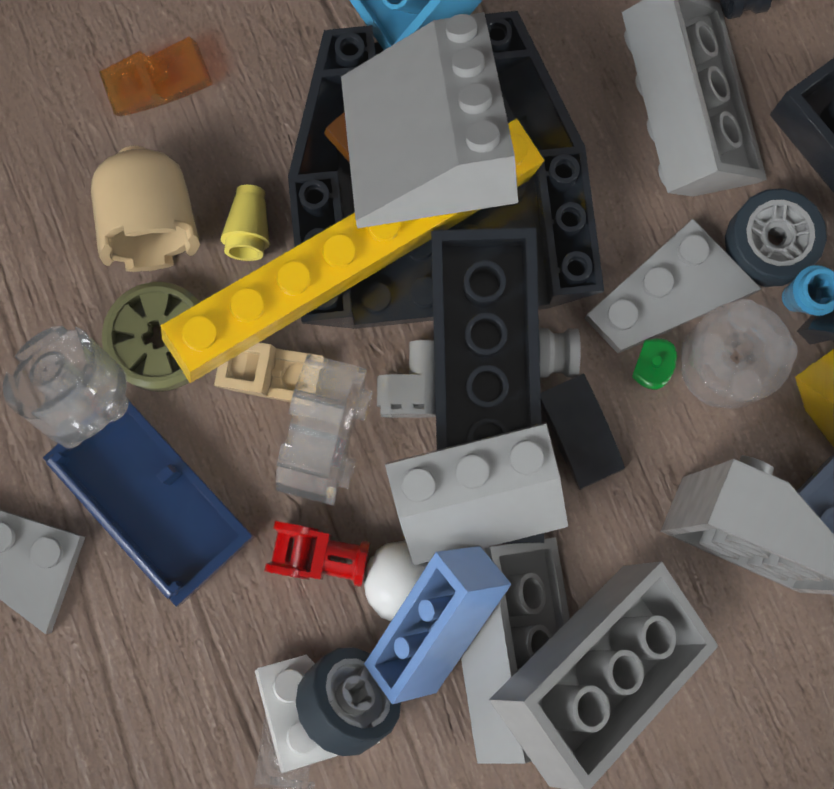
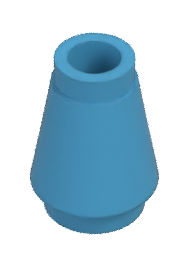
M820 265L809 266L803 269L783 290L782 302L784 306L793 312L816 316L832 312L834 310V271Z

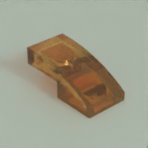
M190 36L149 57L138 51L99 71L113 111L119 117L165 105L213 84L199 46Z

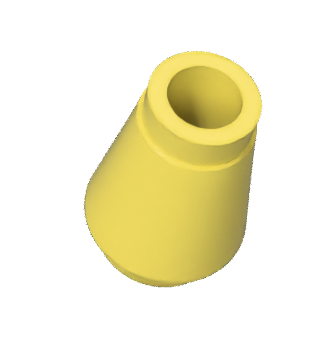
M246 184L236 188V195L234 196L221 235V242L225 245L224 252L231 258L241 261H256L263 257L264 250L270 245L265 191L261 187Z

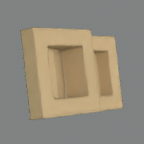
M257 343L217 368L214 386L250 395L319 407L328 359L322 355L276 349L271 344Z

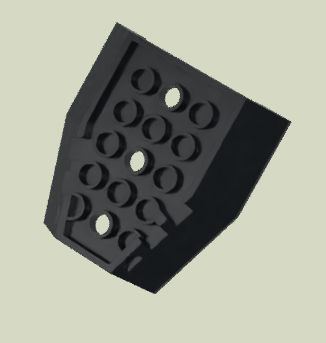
M508 11L485 14L507 121L510 123L516 118L518 119L545 161L528 182L517 188L518 203L481 209L448 230L536 228L538 310L552 308L603 293L604 285L585 145L519 12ZM372 25L329 29L323 32L288 174L294 247L355 213L350 162L326 137L324 132L335 119L345 112L341 76L384 51L378 42H374ZM432 240L427 241L302 316V324L359 329L433 321Z

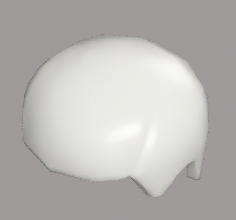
M406 541L385 544L376 550L366 566L364 579L365 596L378 615L389 621L393 620L429 563L413 565Z

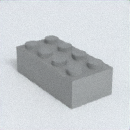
M662 561L623 566L489 701L549 787L591 789L716 650L718 644Z

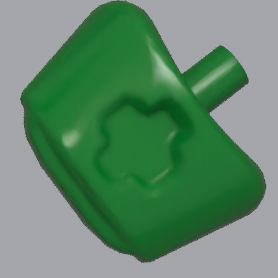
M662 338L646 339L632 378L641 386L651 390H657L665 386L672 377L676 367L677 350L674 344Z

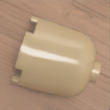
M129 146L123 148L117 154L108 157L98 165L91 181V197L98 253L104 265L110 266L113 261L125 262L126 271L129 272L153 271L173 266L172 256L184 251L189 256L196 254L200 246L199 236L186 181L176 161L162 152L149 150L141 146Z

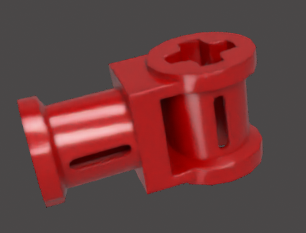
M274 521L273 529L277 531L272 560L265 564V572L307 580L309 578L323 580L324 575L353 580L354 586L362 587L371 542L362 541L360 545L331 540V534L319 532V529ZM293 539H294L293 550H292L291 559H290V562H289L291 547H292V543H293ZM338 556L351 559L353 563L347 564L332 561L330 557Z

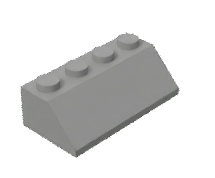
M642 0L623 11L622 16L626 28L624 38L628 49L633 55L637 71L636 86L644 98L648 114L647 129L650 137L655 142L660 161L658 172L662 183L667 189V193L694 197L757 184L767 180L720 3L712 0Z
M556 537L544 539V543L505 544L482 548L509 580L511 586L461 657L477 764H526L532 762L489 699L570 619Z

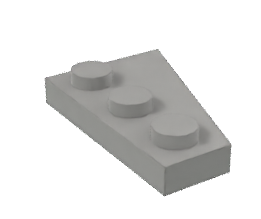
M692 219L591 310L584 319L618 354L644 343L646 339L655 338L698 317L701 318L732 302L751 296L761 288Z
M0 509V600L44 634L52 633L85 536Z

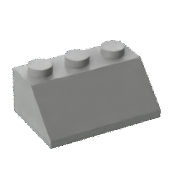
M541 423L385 464L398 518L413 565L430 562L435 552L475 546L486 548L568 527L561 479L547 424Z

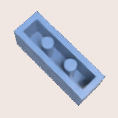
M480 546L435 552L364 663L392 704L437 693L511 586L509 580Z

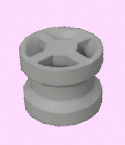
M539 328L540 378H547L552 373H563L567 378H574L579 375L581 342L578 329L568 328L564 333H552L548 328Z

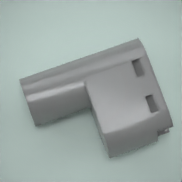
M416 340L409 342V374L377 376V406L380 407L381 417H436L434 341Z

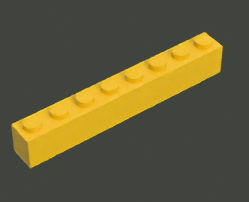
M516 118L508 123L515 153L518 188L530 180L545 160ZM481 209L357 228L355 213L160 325L162 340L188 381L192 383L431 240V230H448Z

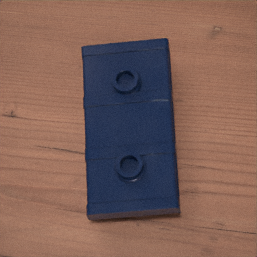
M119 389L43 457L49 468L159 591L176 607L181 606L254 538L252 533L213 493L210 487L172 448L169 442Z

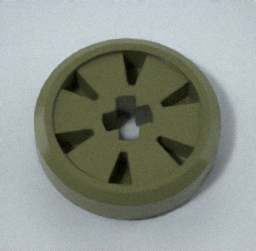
M167 282L144 283L122 294L109 309L102 329L103 350L114 371L132 385L148 391H170L188 384V379L167 346L165 345L157 349V346L152 342L147 344V339L153 336V327L164 324L200 303V301L188 290Z

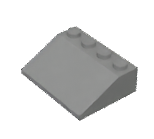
M484 12L470 15L459 14L451 18L433 20L341 76L357 228L518 203L515 153Z
M742 455L739 461L732 459L682 478L660 532L799 593L834 595V534L789 482L772 475L774 467L759 459Z

